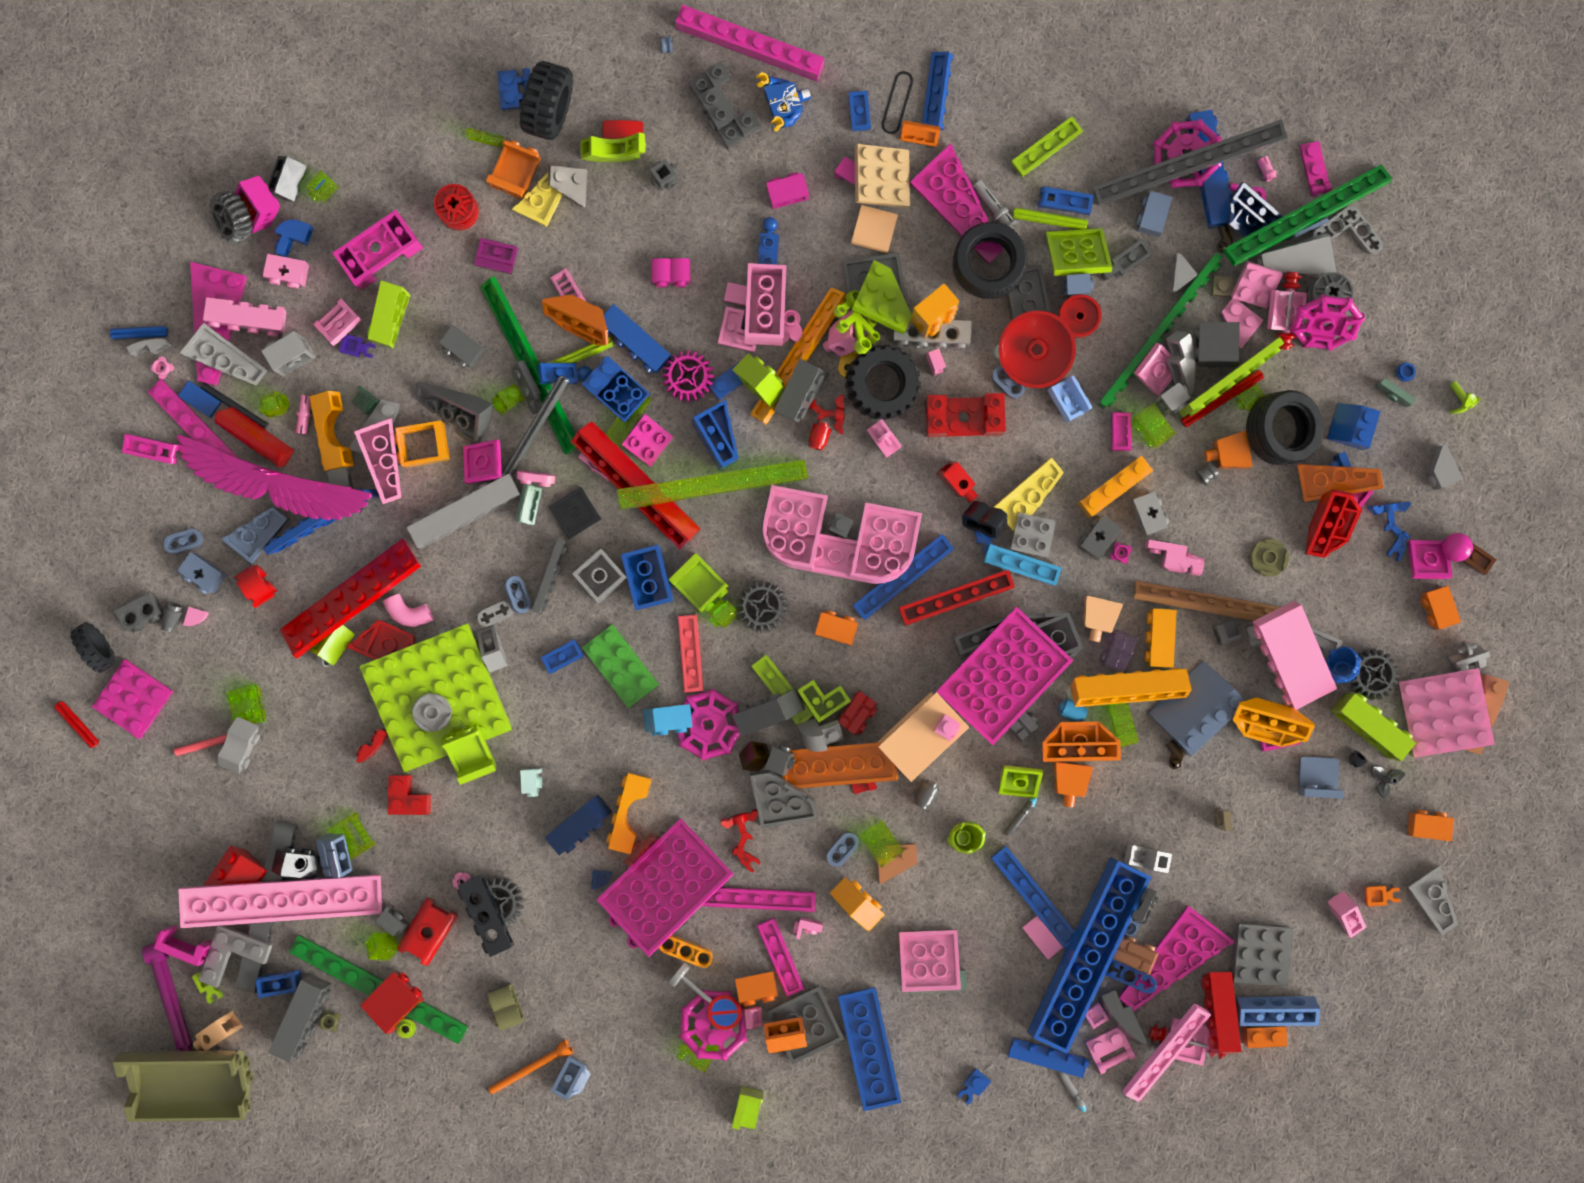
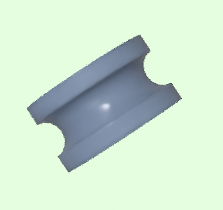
M662 36L663 54H666L667 51L673 53L671 36H668V38Z

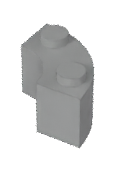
M237 716L227 731L225 743L218 754V765L237 774H240L242 769H246L250 763V758L248 757L251 750L260 738L258 726Z

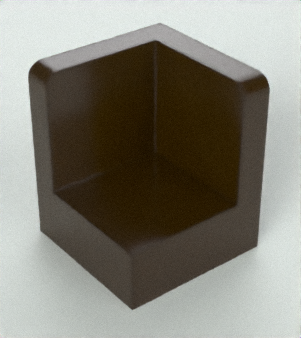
M750 741L739 753L742 769L753 772L760 771L766 765L770 756L766 743Z

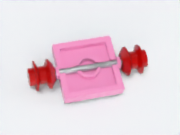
M1287 272L1286 276H1282L1286 278V283L1281 284L1284 288H1287L1286 291L1271 290L1267 329L1282 330L1284 332L1276 335V337H1280L1284 342L1279 347L1284 350H1290L1291 346H1295L1291 343V339L1296 338V336L1288 332H1290V325L1293 324L1297 307L1305 305L1307 302V293L1295 292L1293 290L1301 287L1298 284V279L1302 278L1298 276L1299 272Z
M1172 1017L1169 1033L1181 1019ZM1155 1024L1154 1027H1150L1148 1037L1152 1043L1158 1040L1161 1044L1169 1033L1166 1026L1159 1029L1158 1025ZM1203 1024L1175 1059L1203 1066L1206 1050H1208L1210 1057L1215 1055L1211 1053L1208 1045L1210 1036L1206 1025ZM1216 1054L1220 1060L1223 1056H1226V1054Z

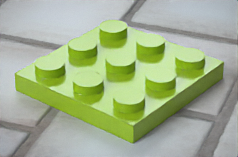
M1103 228L1046 232L1045 238L1054 276L1112 272V263Z

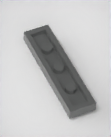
M557 538L532 609L534 612L542 614V611H546L548 608L549 592L552 593L555 588L556 582H553L556 574L559 575L562 568L560 560L562 556H566L569 546L566 545L567 541Z

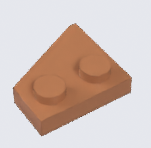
M916 844L877 846L879 884H883L917 864Z

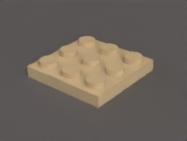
M862 144L855 145V203L902 208L909 207V150Z

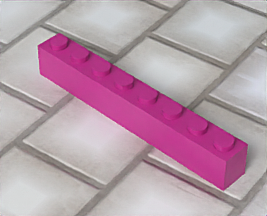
M683 4L675 21L677 30L818 82L824 66V57Z

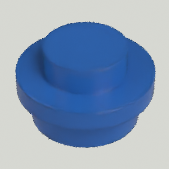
M1402 363L1396 369L1397 378L1403 382H1408L1415 377V367L1410 363Z

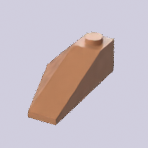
M1480 673L1492 728L1505 699L1509 681ZM1484 747L1465 750L1481 755Z

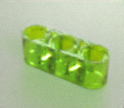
M1108 704L1107 710L1109 717H1112L1114 723L1112 724L1114 734L1120 740L1121 748L1139 743L1129 704Z

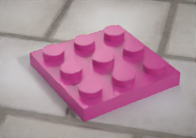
M124 659L92 708L138 739H141L173 693V690L129 660Z

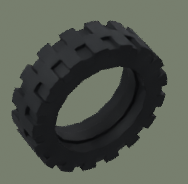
M84 622L70 632V638L73 640L72 644L76 647V652L81 655L80 658L86 662L88 667H92L93 671L103 673L116 664L113 649H111L110 644L106 641L105 636L93 624Z

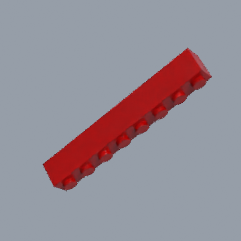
M592 421L577 432L571 443L679 550L699 532L701 528Z

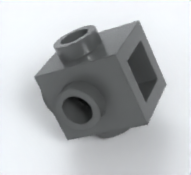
M666 159L655 163L650 169L652 176L650 180L656 188L659 186L662 191L664 189H671L675 186L676 181H678L677 169L672 163L669 164Z

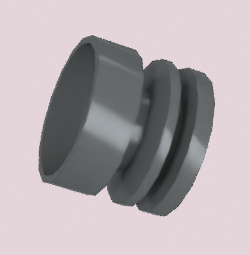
M1326 273L1307 288L1306 304L1321 297L1322 294L1330 296L1329 292L1331 291L1334 293L1332 297L1353 298L1352 284L1348 278L1340 273ZM1327 304L1328 307H1340V305Z

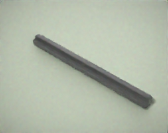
M560 375L503 469L506 474L514 475L567 386L569 380L566 377Z

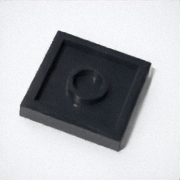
M582 487L549 506L568 539L573 538L602 520Z

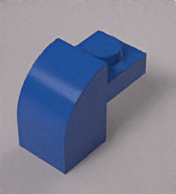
M298 220L282 222L275 230V233L281 237L275 244V253L281 257L288 258L293 241L308 246L314 228L310 224Z

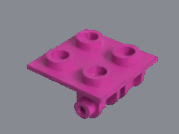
M644 414L622 445L651 467L673 436Z

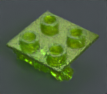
M258 684L226 692L233 722L237 716L253 724L266 722L265 708H261L265 704H260V701H264V699H259L262 697L261 687Z

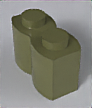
M512 983L490 991L487 994V1005L489 1009H493L495 1015L493 1016V1022L500 1030L512 1027L525 1020Z

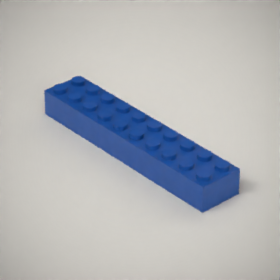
M1110 857L1029 1026L1027 1033L1034 1039L1068 1054L1131 922L1133 913L1136 911L1140 899L1152 878L1151 876Z

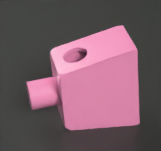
M852 311L847 313L840 320H845L846 318H848L852 314ZM838 320L830 327L829 337L823 343V348L828 353L833 351L842 357L855 351L854 345L857 339L854 323L849 326L845 333H840L836 329V324L840 321Z

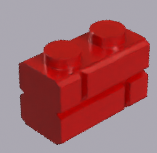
M858 690L839 717V724L854 735L857 733L861 734L867 726L865 723L867 718H873L878 708H876V705L878 703Z

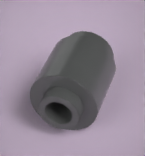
M927 780L926 783L922 781L914 797L916 799L914 804L928 810L929 806L932 807L940 791L937 789L938 785L930 780Z

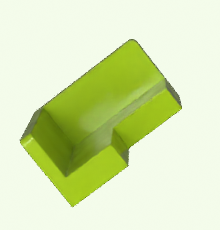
M741 1086L732 1123L733 1129L739 1130L740 1126L755 1129L760 1105L763 1102L764 1091Z

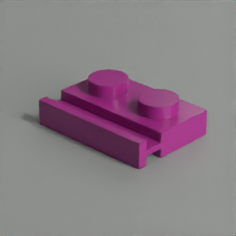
M480 238L474 265L512 275L519 248Z

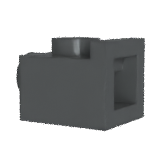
M390 904L375 922L392 936L397 933L402 934L408 926L406 924L407 921L403 919L404 915L398 910L393 911L392 908L394 906Z

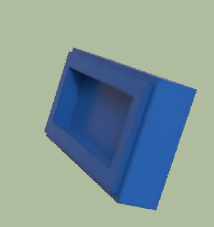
M191 381L187 382L178 397L209 418L213 416L222 403Z

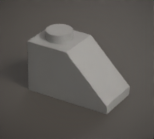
M1447 444L1437 447L1428 471L1429 484L1435 487L1436 490L1463 479Z
M495 625L478 631L477 637L481 658L489 673L508 666Z

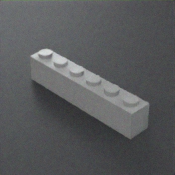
M503 473L502 478H497L496 481L490 484L489 482L478 486L479 489L477 491L464 493L458 501L451 500L444 504V508L428 512L427 517L411 521V525L407 529L416 547L421 549L519 498L521 493L513 477L510 474L506 475Z

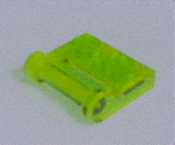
M358 812L351 814L327 829L328 833L345 835L350 860L376 845L359 820ZM350 822L356 828L365 844L361 847L349 828L348 824Z

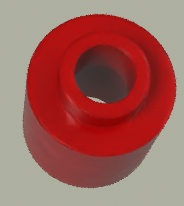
M820 421L817 424H813L808 439V447L823 451L831 433V429L828 428L829 424Z

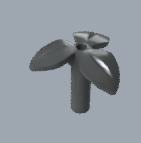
M1373 766L1371 769L1373 778L1382 780L1377 785V791L1382 798H1386L1390 794L1391 788L1389 784L1396 785L1405 776V772L1398 769L1390 770L1387 775H1385L1384 768L1381 766Z

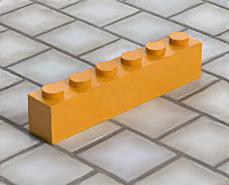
M1179 668L1165 671L1160 669L1150 672L1135 671L1128 674L1123 672L1113 675L1097 674L1090 677L1080 675L1074 678L1070 685L1075 707L1187 698L1192 690L1187 669Z

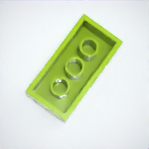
M1344 693L1330 711L1389 760L1402 761L1416 744L1412 740L1413 736L1407 731H1401L1397 728L1398 724L1391 718L1386 719L1381 715L1382 711L1378 707L1370 706L1362 694Z

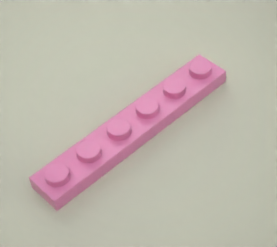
M1195 1003L1122 1090L1125 1096L1140 1102L1211 1016L1208 1010Z

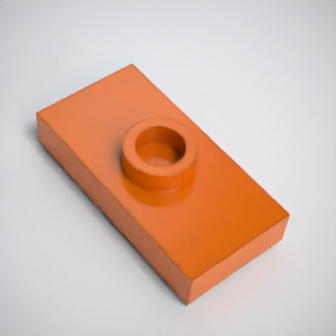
M903 120L900 140L937 147L941 127Z

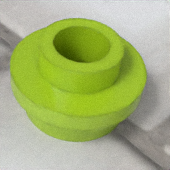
M408 1018L402 1019L396 1026L397 1034L405 1039L412 1037L416 1032L414 1021ZM403 1026H408L409 1031L404 1032Z

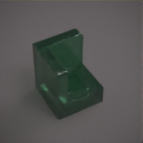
M359 385L357 388L360 391L351 402L369 416L380 400Z

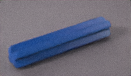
M165 326L110 329V337L112 339L168 336V328Z

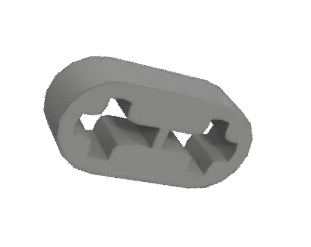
M502 601L479 612L477 619L480 625L489 627L509 618L513 610L510 603ZM502 605L509 607L507 615H504V613L497 615L496 612L501 610ZM484 613L487 615L494 614V617L489 619V623L482 621Z

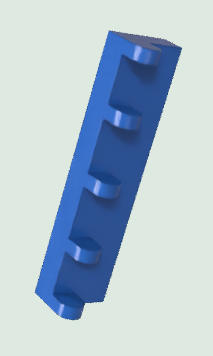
M949 51L932 52L922 119V124L941 127L940 130H944L942 123L943 116L946 114V95L949 94V90H947L948 79L951 77L950 65L954 57Z
M1016 1037L1012 1038L1008 1057L1081 1078L1084 1077L1085 1070L1089 1065L1088 1058L1071 1053L1066 1054L1060 1050Z

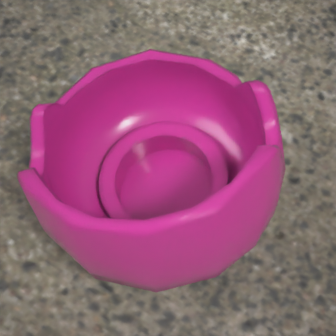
M1452 533L1445 538L1442 544V551L1449 560L1454 562L1463 561L1472 554L1473 543L1463 533Z

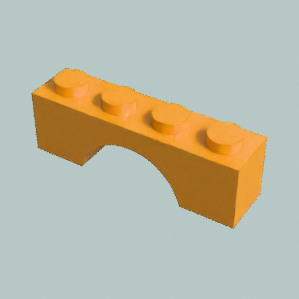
M326 391L310 396V406L313 412L314 426L317 432L318 446L322 458L321 463L324 471L342 467H354L351 448L340 444L334 431L335 421L343 411L340 392Z
M1140 456L1077 504L1086 516L1090 518L1150 474L1153 469L1143 456Z
M630 772L628 776L623 777L621 787H624L622 795L619 794L616 805L619 806L618 813H614L611 824L614 825L613 832H609L607 837L608 849L632 854L637 834L628 825L627 811L634 801L647 797L652 778Z

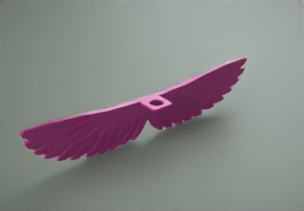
M177 435V439L181 443L178 444V450L183 453L181 457L189 462L186 465L196 470L193 473L198 477L204 478V482L215 483L214 487L217 489H223L224 492L229 493L233 492V495L258 499L268 490L270 498L276 507H281L285 511L290 510L293 514L299 513L304 517L309 516L312 519H318L319 516L325 520H330L331 518L341 520V516L351 517V513H358L361 511L359 508H364L368 505L363 500H368L372 497L371 493L353 489L352 487L309 480L268 469L240 459L200 440Z

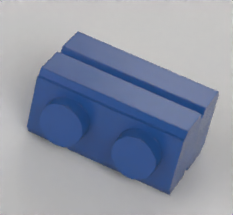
M300 969L273 973L271 975H261L256 978L258 998L296 992L302 980Z

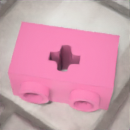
M267 254L263 277L269 280L268 283L280 285L281 282L286 283L290 288L298 289L299 286L305 287L309 264L302 260Z

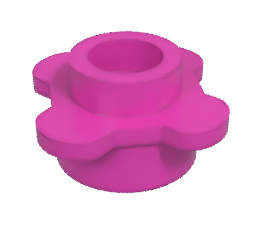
M1120 542L1114 543V550L1110 554V558L1112 560H1119L1122 564L1127 563L1132 548L1129 545H1121Z

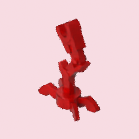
M841 394L835 400L838 406L836 410H822L814 399L809 408L819 415L817 421H821L825 417H836L834 428L842 435L844 433L842 427L845 406L843 405L845 403L844 395Z
M753 809L751 813L745 812L734 815L728 820L726 818L721 819V825L729 829L732 825H738L741 838L738 845L733 848L732 854H736L740 862L750 872H754L750 863L756 862L760 864V860L743 850L746 840H753L752 835L747 832L744 823L748 820L755 821L758 815L757 809Z

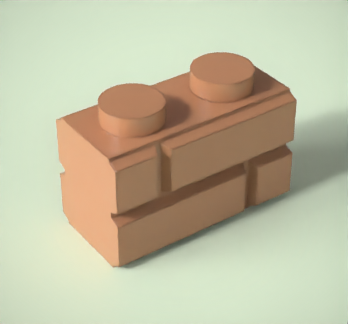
M1126 935V938H1122L1113 959L1150 975L1159 953L1155 952V947L1146 943L1144 946L1136 943L1137 939Z

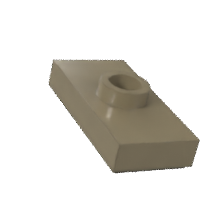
M1222 808L1215 809L1214 820L1217 828L1223 831H1232L1231 812Z

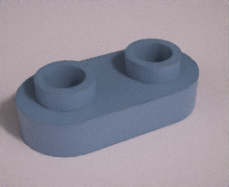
M1002 366L994 369L992 373L994 383L1009 398L1018 399L1024 394L1025 386L1012 380ZM1003 373L1005 378L999 379L998 374ZM1013 386L1018 388L1017 393L1012 392L1011 388Z
M188 529L169 535L164 540V548L171 554H179L198 548L203 543V534L199 530ZM193 535L197 538L195 542L191 541ZM175 541L178 542L177 548L173 547V542Z
M510 577L504 583V590L510 606L515 613L524 614L531 608V600L526 586L520 577ZM511 584L516 586V590L511 588ZM518 602L523 604L522 608L518 607Z
M852 832L844 833L828 850V863L834 867L843 865L859 845L858 837ZM851 838L853 843L846 845V839ZM834 853L840 854V858L838 860L833 859L832 856Z

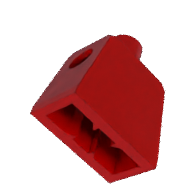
M949 461L936 473L957 497L964 496L969 503L977 498V493L972 489L976 485L975 482L957 461Z

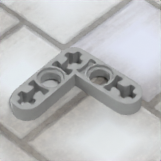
M1354 206L1345 208L1311 234V237L1327 231V235L1330 234L1332 236L1330 239L1332 240L1348 228L1367 254L1375 255L1383 247L1382 240L1361 212ZM1348 212H1353V219L1349 218L1345 222L1342 220L1348 215ZM1337 222L1340 226L1339 231L1331 230L1330 224ZM1358 226H1363L1366 229L1364 236L1357 233ZM1369 235L1372 236L1371 238H1369V240L1364 242L1363 239L1367 238ZM1371 243H1377L1376 249L1369 248Z

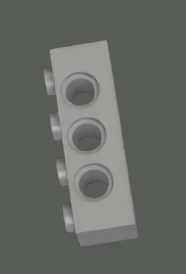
M952 320L947 325L943 323L935 338L928 336L924 338L910 321L904 334L893 331V343H897V346L900 347L916 344V347L919 348L935 345V348L938 349L954 346V349L964 350L966 347H969L971 341V321ZM915 329L918 335L911 337L908 335V330ZM953 331L956 334V338H947L946 332Z

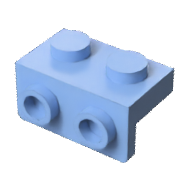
M1074 375L1047 390L1066 423L1092 408L1089 399L1085 396Z

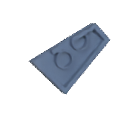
M271 507L255 517L251 522L239 527L230 535L223 537L222 540L249 563L253 564L263 552L264 547L269 545V541L279 533L289 519L275 507Z

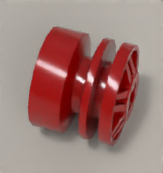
M460 184L445 185L437 192L434 198L435 212L443 223L452 230L462 231L469 229L478 219L479 207L477 201L470 191Z

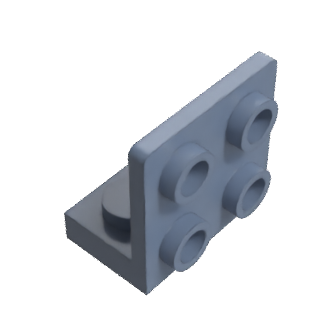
M1300 757L1298 795L1344 799V791L1338 790L1339 759Z

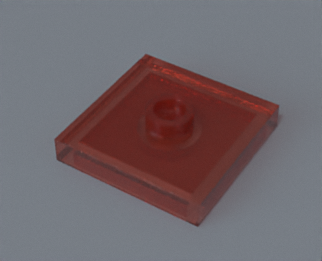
M654 832L650 833L643 841L640 840L633 847L634 851L623 862L627 866H633L660 839V836Z

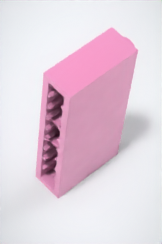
M1292 601L1253 621L1255 627L1253 632L1262 643L1260 646L1261 651L1269 659L1268 667L1276 675L1275 683L1280 690L1282 689L1284 694L1282 699L1287 706L1297 710L1337 689L1301 604Z

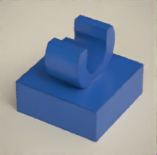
M1346 452L1333 456L1335 462L1328 464V466L1352 467Z

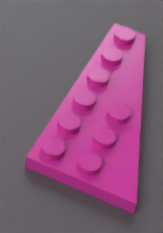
M950 143L910 181V185L962 237L972 226L983 222L986 223L988 220ZM982 242L973 248L988 265L1003 251L1001 245L993 242Z
M190 262L194 334L203 323L208 326V323L203 321L206 297L234 301V304H238L241 301L247 276ZM220 325V328L210 327L227 341H230L232 330H228V326ZM196 361L197 381L218 386L221 371Z
M1187 905L1155 947V952L1159 954L1150 976L1157 982L1156 990L1153 993L1147 994L1126 985L1118 996L1119 999L1127 1006H1131L1135 1011L1154 998L1156 994L1166 990L1171 984L1204 964L1206 960L1220 953L1222 949L1232 945L1234 940ZM1139 974V980L1135 986L1141 983L1145 985V990L1148 987L1152 988L1151 979H1148V981L1141 980L1142 975ZM1135 975L1129 982H1132L1135 979Z

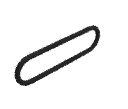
M899 72L895 77L882 120V129L888 134L896 133L901 126L913 85V77L909 72ZM907 74L911 82L896 130L888 131L885 129L884 123L897 79L900 75Z

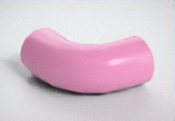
M400 594L382 601L391 618L403 626L417 627L434 620L426 603L415 608H409L405 605Z

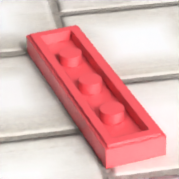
M697 614L678 616L684 693L704 691Z

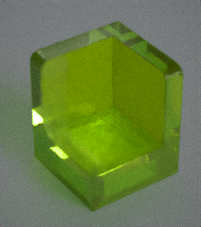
M374 932L366 941L368 959L391 960L398 951L395 935Z

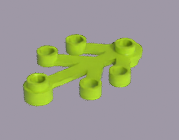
M854 290L846 294V302L838 305L833 310L836 317L842 318L847 313L846 310L853 307L859 291ZM852 310V314L848 318L840 320L836 324V329L840 333H845L849 326L854 323L857 339L854 350L858 354H865L871 349L872 344H875L880 339L879 333L873 329L878 322L864 316L866 318L864 319L860 313ZM863 328L868 333L867 338L864 337Z

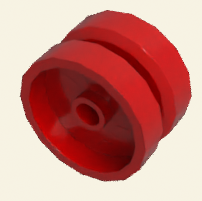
M1078 294L1070 297L1061 305L1057 316L1068 324L1074 338L1081 339L1089 336L1098 328L1102 312L1094 298ZM1077 313L1083 315L1081 320L1077 319Z

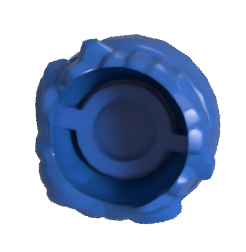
M1349 646L1329 650V656L1325 658V662L1334 682L1348 683L1360 673L1361 658L1357 652Z

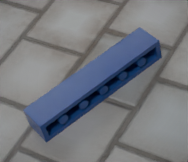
M1212 110L1190 113L1186 118V121L1203 120V123L1217 134L1216 115H1213ZM1188 129L1189 134H1193L1194 129ZM1200 131L1198 137L1205 143L1210 139ZM1224 162L1200 187L1208 229L1228 225L1232 192L1227 186L1228 173L1226 170L1224 171ZM1206 169L1198 171L1199 175H1201Z

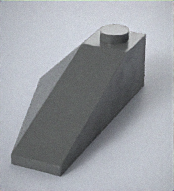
M422 382L416 383L415 399L430 412H439L444 418L442 422L446 425L452 423L459 429L456 433L460 437L474 444L480 442L491 421L492 403L474 395Z

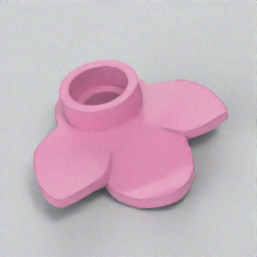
M795 310L784 312L783 344L790 338L798 342L802 336V328L799 325L801 318ZM789 317L795 318L793 322H788Z

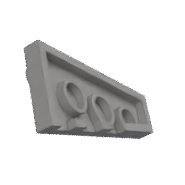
M204 323L180 352V354L254 386H257L268 372V370Z

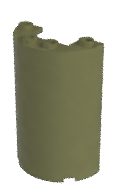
M242 1050L120 1052L113 1061L116 1077H125L126 1075L130 1094L124 1105L127 1122L245 1120L246 1113L250 1112L251 1101L249 1100L250 1083L253 1081V1072L249 1069L250 1057H247Z

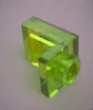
M514 383L497 392L492 399V403L496 411L500 412L503 416L509 409L521 404L525 397L522 396Z
M1256 383L1238 394L1239 399L1236 402L1241 410L1245 409L1249 412L1253 404L1265 395L1259 384Z

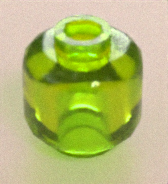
M273 391L260 398L259 410L268 418H275L286 414L289 400L285 394Z
M719 600L709 610V615L711 616L709 621L716 628L718 626L726 628L737 618V609L728 600Z

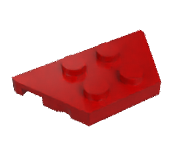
M377 620L368 630H365L357 639L349 643L346 648L375 660L415 644V635L382 620Z

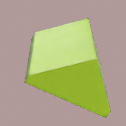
M1001 764L998 794L1037 798L1043 770L1040 768Z

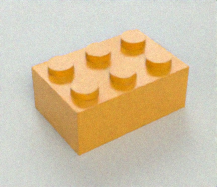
M944 283L914 307L910 321L924 338L928 335L932 337L940 330L939 328L943 323L947 325L955 318L954 315L958 310L959 300Z

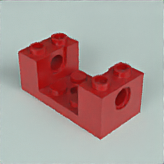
M987 393L983 397L947 398V395H927L925 399L926 437L1003 435L1006 432L1004 393ZM961 412H966L969 414V420L967 422H961L959 420V414Z

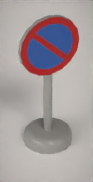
M685 962L668 984L674 987L682 980L709 1003L707 1009L708 1020L713 1027L718 1030L727 1031L737 1026L742 1015V1010L737 1000L727 995H721L712 1000L684 976L689 970V965Z

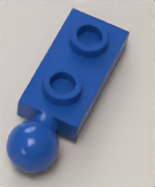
M767 217L763 221V228L766 233H760L758 264L777 265L779 234H773L778 227L777 220L773 217Z
M540 363L538 365L540 384H554L560 375L569 380L568 384H576L579 382L578 378L585 381L592 373V370L587 366H582L577 370L576 363Z

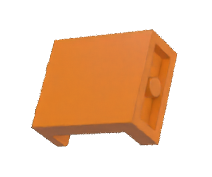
M504 140L503 150L492 175H488L486 182L490 187L523 200L541 158L538 151L531 147L526 149L514 140Z

